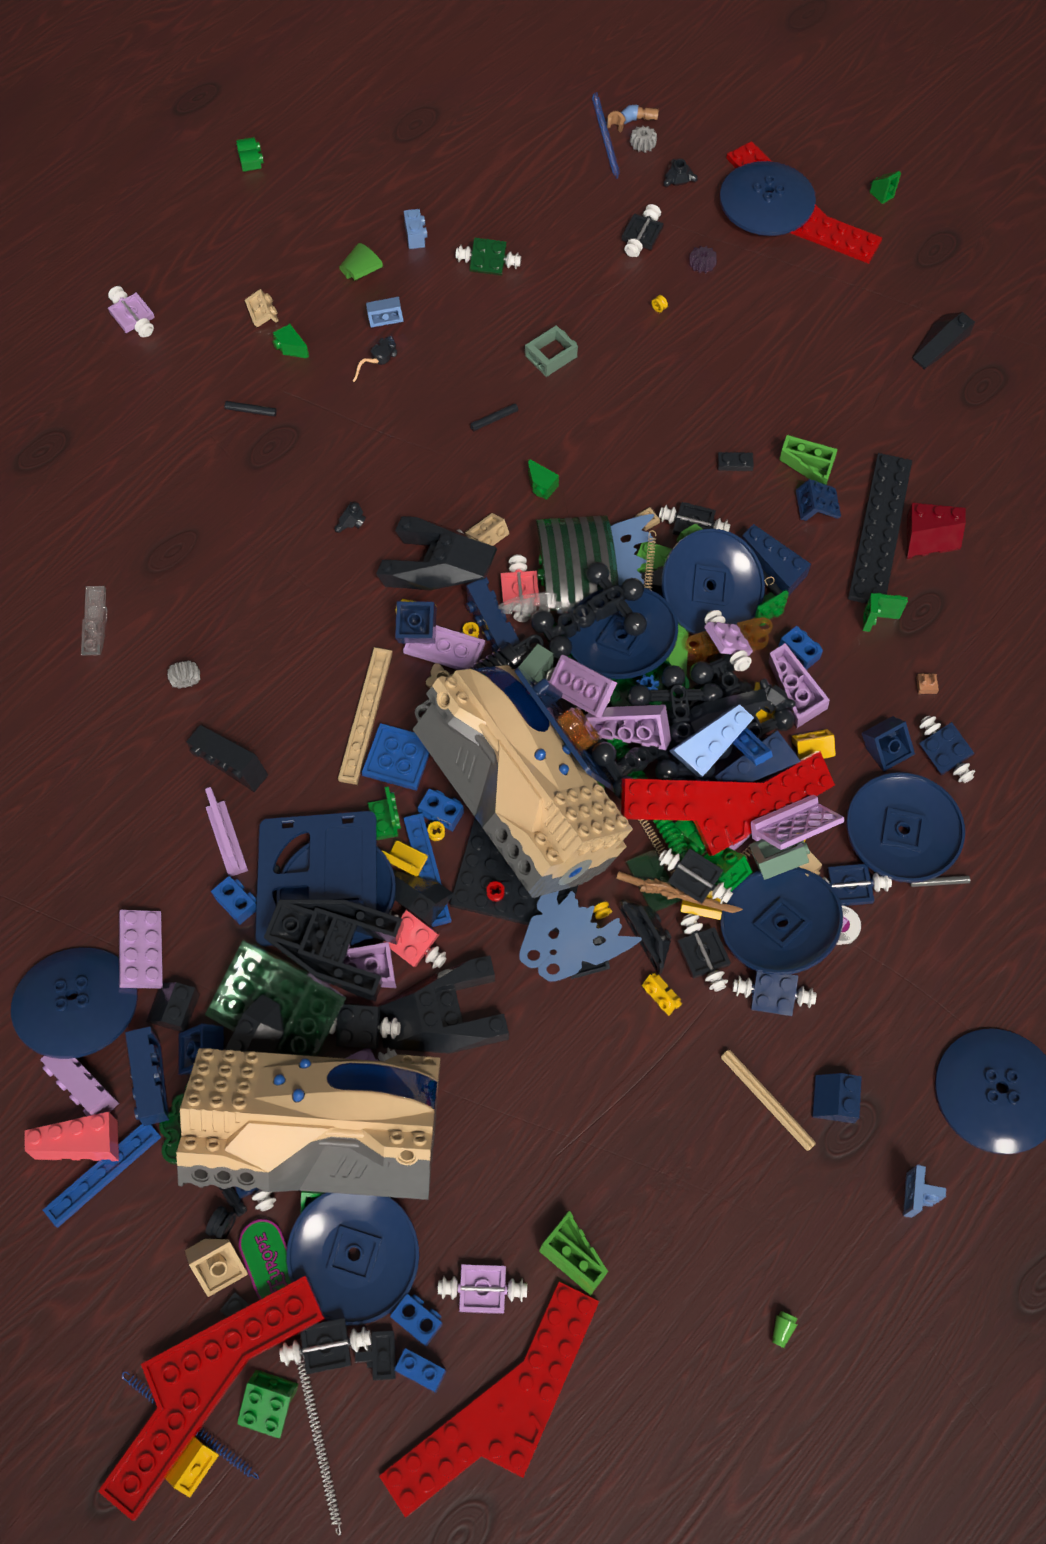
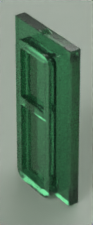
M655 849L626 861L634 877L643 880H654L656 878L665 883H668L670 879L664 866H660L661 861ZM641 892L653 912L681 901L680 898L667 899V897L662 896L660 893Z

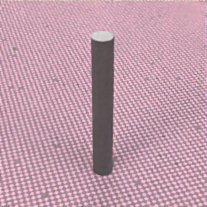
M970 876L936 877L928 881L909 884L910 887L970 883Z

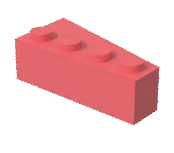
M109 1112L25 1130V1151L36 1160L92 1159L93 1161H101L102 1159H110L111 1161H119L118 1122Z

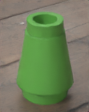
M780 1311L779 1316H776L772 1343L785 1348L798 1325L796 1324L798 1318Z

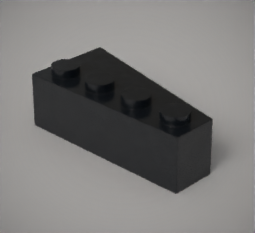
M202 725L186 741L190 747L189 751L194 756H200L208 764L215 766L253 792L268 777V773L254 753Z

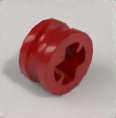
M498 881L491 882L487 886L488 898L491 901H500L504 897V886ZM497 888H499L500 894L495 893L494 895H492L491 889L496 890Z

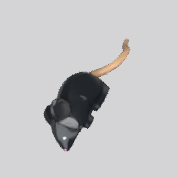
M392 336L386 337L385 340L381 338L379 345H374L370 351L373 354L372 359L365 358L360 361L353 382L357 379L360 367L364 362L384 365L389 362L391 356H397L396 343Z

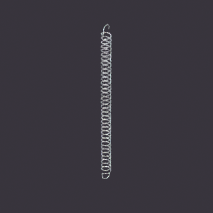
M299 1372V1374H303V1375L300 1376V1378L303 1379L302 1381H304V1380L310 1378V1376H309V1377H302V1376L306 1375V1372H305V1373H300V1372ZM301 1381V1383H305V1384H308V1383L311 1382V1381H306V1382H302V1381ZM305 1384L302 1385V1387H307V1388L312 1387V1385H309V1386H304ZM303 1389V1392H307V1393L313 1391V1390H306V1391H304L305 1389ZM304 1394V1396H308L307 1398H309V1397H311V1396L314 1395V1394H310V1395H305V1394ZM305 1398V1400L308 1401L307 1403L315 1400ZM306 1403V1405H310V1406H308V1407L306 1408V1409L310 1410L309 1412H311V1411L317 1409L316 1407H315V1408H309V1407L315 1405L316 1403H311V1404H307V1403ZM308 1412V1414H312V1415H310L308 1418H314V1419H312L311 1421H313V1420L319 1418L318 1416H317V1417H311V1416L317 1414L318 1412H313V1413H309V1412ZM310 1421V1423H314V1424H312L310 1427H316V1428H314L313 1430H315V1429L321 1427L320 1425H319V1426H313V1425L319 1423L320 1421H314V1422H311V1421ZM312 1430V1432H316V1433H314L312 1436H318V1437H316L315 1439H317V1438L323 1436L322 1434H321V1435H315V1434L321 1432L322 1430H316V1431H313V1430ZM314 1439V1440H313V1441H318V1442H316V1443L314 1444L315 1446H318V1445L323 1446V1445H325L324 1443H323V1444H317V1443L323 1441L324 1439H319V1440H315V1439ZM316 1448L315 1450H321V1451H323V1450H325L326 1448H321V1449H317V1448ZM317 1452V1455H321L317 1459H323L318 1462L319 1464H323L319 1468H325L324 1470L330 1468L329 1466L322 1467L329 1463L322 1462L326 1460L328 1457L320 1458L326 1455L327 1453ZM321 1471L320 1473L329 1474L331 1471ZM326 1474L322 1475V1478L328 1477L324 1479L322 1482H328L325 1485L333 1482V1480L325 1481L331 1478L332 1476H325ZM325 1489V1490H324L325 1492L331 1491V1492H329V1493H327V1494L325 1495V1496H331V1497H329V1498L327 1499V1501H332V1502L328 1503L327 1505H328V1506L334 1505V1506L330 1507L328 1510H335V1511L339 1510V1508L331 1509V1508H333V1507H335V1506L338 1505L337 1503H336V1504H331V1503L335 1502L337 1499H330V1498L336 1496V1494L328 1495V1494L334 1492L335 1490H334V1489H333V1490H327V1489ZM333 1511V1512L330 1513V1515H335V1516H333V1517L331 1518V1520H334V1519L340 1520V1519H341V1518H334V1517L340 1515V1513H334L335 1511ZM336 1521L332 1522V1524H339V1525L342 1524V1522H338V1523H335Z

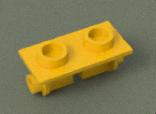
M650 974L642 984L646 992L668 1016L675 1008L677 1009L682 1005L680 1002L681 998L672 989L668 992L665 991L668 985L660 975Z

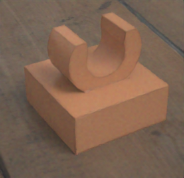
M937 674L917 675L918 694L938 693Z

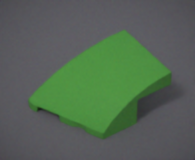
M358 243L339 266V269L347 279L352 277L354 280H357L383 267V264L371 249L362 243Z

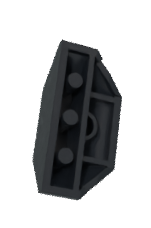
M624 899L619 902V910L635 937L642 938L639 943L657 974H662L671 942L669 931L663 929L660 924V916L657 912H653L651 907Z
M262 994L243 1013L225 1050L274 1054L284 1035L283 1019L280 1011L281 1004Z

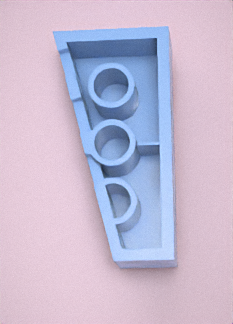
M741 705L733 706L669 751L697 777H703L754 717Z

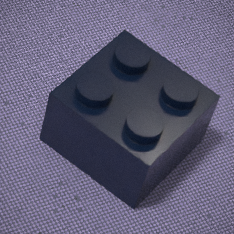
M397 602L395 638L398 643L435 644L437 617L435 603Z

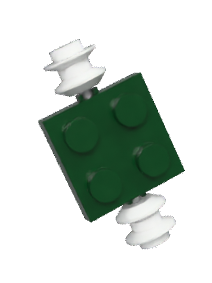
M474 238L473 251H471L469 246L463 249L462 245L456 249V258H458L459 262L461 259H465L467 263L471 258L470 272L502 276L504 263H506L508 268L513 265L515 269L521 264V256H519L518 252L516 255H512L510 251L505 256L506 241Z

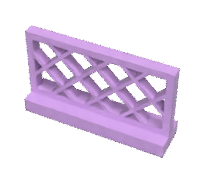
M211 787L206 788L205 790L210 802V806H207L206 810L228 876L232 877L246 872L248 869L225 801L217 803Z
M811 795L751 821L752 839L756 841L763 839L782 850L843 823L844 817L819 804L818 797Z

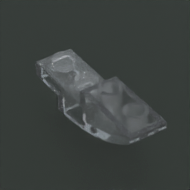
M86 586L85 619H82V656L101 655L107 621L105 586Z
M533 593L507 600L499 604L497 609H500L503 614L512 615V612L515 611L520 612V616L531 617V614L536 612V607H539V610H547L549 612L550 609H556L557 613L565 614L568 611H573L574 603L556 601L557 594Z

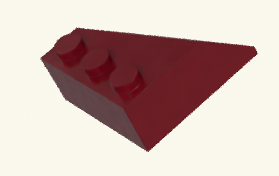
M912 503L907 514V559L917 555L927 556L933 552L943 553L960 550L966 524V508Z

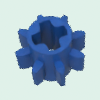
M643 675V679L641 681L637 680V684L651 685V687H648L650 690H658L656 687L659 686V681L654 682L653 675L650 677Z

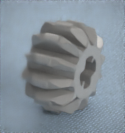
M642 125L641 128L636 127V130L632 131L630 142L634 150L638 149V152L644 151L645 153L646 150L651 151L652 148H655L657 136L654 129H649V126L644 127Z
M176 662L175 665H171L167 670L168 680L172 687H192L193 684H197L200 680V670L195 662Z

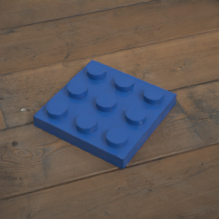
M380 723L362 770V776L417 791L430 753L416 733Z

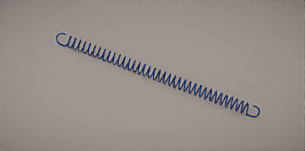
M593 95L592 100L596 107L595 110L602 135L604 136L603 139L612 172L616 171L615 169L613 170V163L619 171L618 165L615 164L617 161L614 162L613 159L615 157L613 146L611 147L609 144L611 139L607 132V125L601 127L600 122L603 120L601 118L604 117V114L600 107L599 97L594 98L597 95Z
M136 1378L132 1384H130L131 1379L127 1382H129V1385H132V1388H134L133 1385L138 1378ZM144 1383L138 1389L135 1388V1390H139V1393L142 1392V1396H144L143 1392L147 1388L146 1385V1387L140 1392V1389L144 1385ZM204 1430L198 1436L196 1434V1437H201ZM206 1433L201 1439H203V1443L206 1442V1445L210 1444L211 1446V1443L214 1440V1438L207 1444L210 1436L204 1441V1438L207 1435ZM216 1441L211 1446L213 1447V1451L216 1450V1453L220 1452V1456L223 1455V1458L227 1457V1461L230 1460V1464L234 1462L233 1466H236L235 1462L239 1456H237L236 1459L233 1462H231L235 1453L232 1455L230 1459H228L232 1450L228 1453L227 1456H225V1453L228 1450V1448L221 1454L225 1445L218 1451V1448L221 1445V1443L214 1449L217 1443ZM241 1458L240 1461L237 1463V1464H238V1465H237V1469H239L238 1466H239V1464H240L242 1458ZM247 1464V1466L242 1471H244V1474H247V1477L253 1476L252 1474L249 1475V1472L252 1469V1467L245 1473L249 1465Z

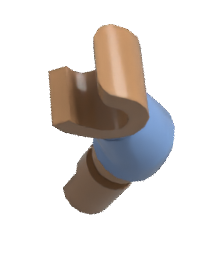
M629 105L622 112L614 111L608 115L607 128H610L612 124L619 125L618 131L621 132L624 124L630 121H636L644 118V120H657L659 109L645 108L644 110L643 107H638V105Z

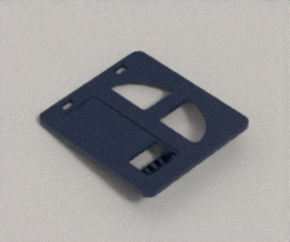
M516 668L514 670L585 772L613 791V783L615 781L606 767L598 766L593 761L592 747L558 700L562 697V692L547 679L537 682L522 669Z
M363 811L265 819L260 823L256 941L259 945L273 946L264 939V935L276 908L273 893L277 889L309 887V900H349L350 902L377 910V818L373 812ZM354 818V823L343 824L342 819ZM282 823H293V828H283ZM304 833L310 834L309 870L298 873H274L276 862L284 848L299 835ZM355 932L353 940L370 939L373 937Z

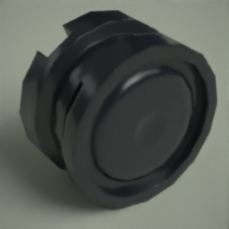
M220 1205L211 1216L205 1233L209 1236H216V1239H226L234 1226L237 1214L233 1211H226L227 1209Z

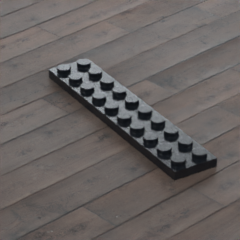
M882 453L877 455L848 600L867 604L871 593L887 595L912 466V460Z

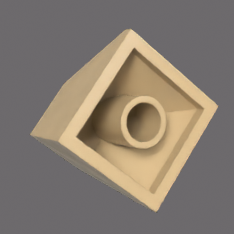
M204 1239L185 1250L189 1266L208 1297L248 1275L229 1239Z

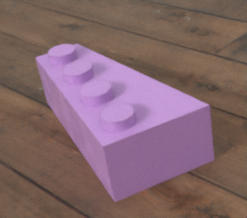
M783 644L770 652L769 664L779 688L787 693L789 699H793L796 702L794 708L788 707L794 713L796 728L827 710L830 700L789 647Z
M666 705L606 707L601 718L590 713L585 717L589 736L610 740L615 738L626 743H641L642 746L650 747V745L657 746L662 750H666L671 741Z
M389 942L348 950L344 964L382 976L383 983L381 987L396 988ZM316 978L317 980L321 981V982L324 983V984H330V983L325 982V981H323V980H321V979H319V978Z
M43 1056L40 1059L45 1064L42 1067L43 1070L50 1077L53 1074L57 1077L56 1083L63 1091L69 1090L71 1093L69 1097L75 1104L79 1105L81 1103L85 1108L83 1112L87 1116L105 1112L110 1113L119 1104L76 1058L58 1059Z

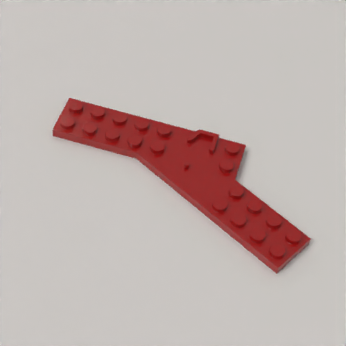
M752 141L728 153L726 158L735 168L752 162L771 161ZM816 204L810 219L800 228L790 232L868 264L882 242V237L828 217Z
M815 751L801 759V762L785 768L761 783L622 779L621 815L626 819L694 821L709 856H714L752 834L751 821L808 796H818L835 786L821 751Z
M307 1276L296 1280L141 1364L157 1409L98 1491L132 1521L137 1520L248 1360L325 1319Z
M559 1282L524 1361L379 1476L405 1518L480 1457H484L522 1478L524 1477L599 1304L598 1300Z

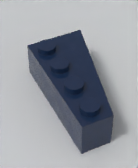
M753 524L743 534L742 539L755 552L762 569L769 577L774 578L773 581L783 592L787 590L790 595L808 576L811 563Z
M486 577L467 585L466 607L469 613H473L475 616L474 620L478 627L481 626L485 640L490 641L492 652H497L506 642H509L514 647L520 641L511 623H506L507 618L503 608H498L497 596L494 590L489 591V581Z
M775 730L762 740L772 751L773 757L756 766L743 754L715 774L714 777L718 782H753L801 761L779 731Z
M151 1027L125 1032L131 1067L130 1073L133 1080L132 1093L137 1106L134 1107L135 1117L141 1121L143 1126L168 1121L169 1114L161 1043Z

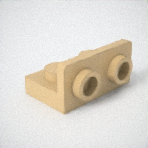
M260 289L245 299L255 326L259 327L269 319H272L274 322L279 321L277 318L278 312L272 305L273 300L268 293L265 294Z
M491 513L465 533L470 537L493 546L509 534L505 519Z

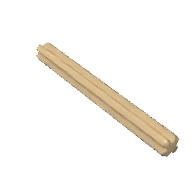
M731 1050L723 1053L721 1056L722 1060L807 1151L816 1144L810 1135Z

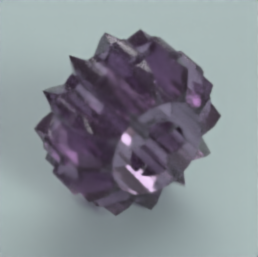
M700 245L699 248H694L689 257L690 267H693V271L698 270L699 273L701 271L705 273L712 271L717 262L716 252L713 251V248L708 249L707 245L705 247Z

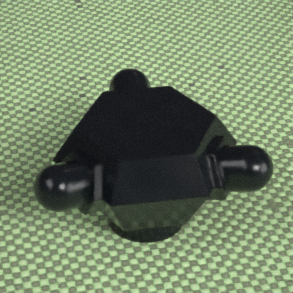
M673 159L667 168L666 179L663 184L666 187L671 184L675 186L683 185L689 181L696 182L698 176L693 174L685 160Z
M350 502L339 518V523L334 528L335 532L340 533L347 527L353 528L355 526L358 529L367 517L363 515V510L358 502Z
M766 679L760 680V689L764 688L769 700V704L762 708L763 711L771 714L773 711H780L787 707L794 708L796 706L795 700L789 699L787 693L777 685L769 684Z

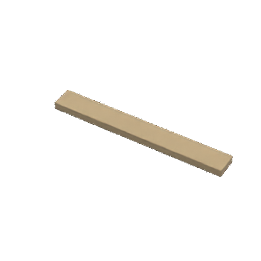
M374 647L339 773V782L358 784L392 658V650Z

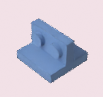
M916 1165L907 1172L903 1216L912 1218L922 1211L923 1206L932 1207L933 1204L946 1197V1188L924 1184L925 1166Z

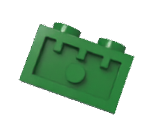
M787 590L777 596H774L772 592L764 596L762 605L757 608L755 618L751 623L754 629L760 625L764 626L771 618L779 617L784 612L789 595Z
M871 593L863 612V631L870 632L872 626L876 625L877 617L900 619L908 602V597Z
M389 786L385 787L387 799L368 803L369 810L377 818V840L397 837V829H401L394 792L390 793Z
M726 848L714 856H709L708 853L704 856L705 859L724 870L716 885L724 882V888L732 887L731 892L752 873L745 855L730 848Z
M256 1370L246 1386L238 1425L280 1438L289 1404L297 1392L298 1383Z

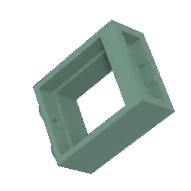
M557 325L525 345V357L546 377L577 357V343L571 340L565 331L561 330ZM556 339L565 350L549 360L539 350Z
M537 644L519 668L537 682L546 679L547 672L553 668V653Z
M763 839L749 845L764 880L809 863L807 855L810 854V851L804 840L782 850Z

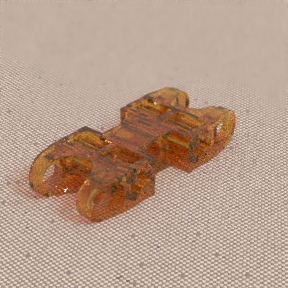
M762 617L736 624L753 651L766 647L769 641L768 634L772 631L773 627L771 620ZM766 623L769 628L762 630L759 625ZM707 631L692 635L686 640L685 648L688 651V655L694 654L696 656L694 661L687 659L688 666H693V664L699 661L708 662L713 654L720 653ZM764 637L765 642L759 643L758 640ZM691 641L697 642V644H696L695 646H693V647H690V646H689V642H691Z
M579 707L575 709L570 708L556 720L570 736L579 751L589 749L602 739V736L591 725Z

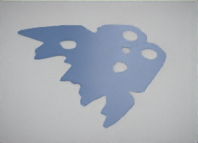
M654 514L625 520L606 529L605 537L611 583L614 586L622 585L628 578H637L644 584V580L637 569L641 567V564L646 563L647 560L634 555L637 551L634 545L648 542L649 532L642 531V529L654 517ZM591 534L594 562H602L598 534ZM630 534L631 540L629 542L623 543L620 540L622 536ZM583 537L577 540L578 546L584 547V552L579 555L581 579L583 586L590 589L589 581L586 577L588 565ZM569 545L567 557L571 560L565 564L566 576L574 582V574L570 572L573 562L571 546ZM597 585V591L601 590V586Z
M559 891L540 897L537 908L542 912V915H536L531 918L519 958L529 968L538 967L539 975L553 982L578 973L582 968V961L593 965L603 963L632 948L642 938L618 936L622 928L619 918L614 919L601 929L596 928L597 923L590 922L594 906L579 908L578 900L575 899V894L572 891L558 905L557 896ZM554 928H558V937L551 939L548 936L549 932ZM597 936H602L606 939V942L595 946L593 939ZM555 949L557 953L551 955L550 950ZM531 950L539 951V959L535 961L529 960L527 957L528 952ZM552 963L557 964L560 968L559 972L554 975L549 974L546 970L547 966Z

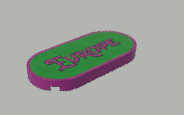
M261 1219L248 1224L240 1235L239 1249L255 1292L261 1300L291 1284L287 1269V1244L280 1228L275 1223Z

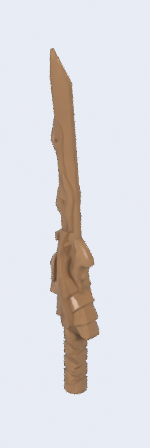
M620 871L616 878L641 887L640 892L660 893L662 896L667 897V899L680 898L730 913L743 910L733 905L720 904V902L714 899H705L703 904H701L684 892H680L679 889L673 888L667 882H662L656 878L654 880H643Z

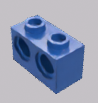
M798 626L783 636L779 643V647L786 644L806 670L820 659L823 652L821 646L814 642Z
M429 789L418 806L419 814L423 813V817L432 822H441L446 829L453 832L464 813V808L459 800L450 799L441 791ZM432 802L438 803L437 806H429ZM450 810L455 812L452 815L446 814V812Z
M228 876L211 893L216 901L240 925L257 911L255 904L257 900L250 892L246 894L243 891L244 886L238 879L234 881ZM228 890H234L231 895H225ZM247 903L245 908H238L240 904Z
M406 1294L390 1317L427 1347L443 1325L440 1321L442 1316L432 1308L429 1311L422 1306L424 1302L415 1294L412 1297ZM412 1305L415 1307V1314L409 1318L403 1315L404 1308ZM426 1319L433 1322V1327L428 1332L422 1331L420 1327L422 1321Z
M406 1348L395 1368L396 1372L437 1393L447 1372L442 1367Z

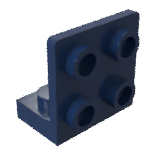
M809 479L796 489L800 518L807 521L817 512L837 519L841 517L837 491L834 487Z

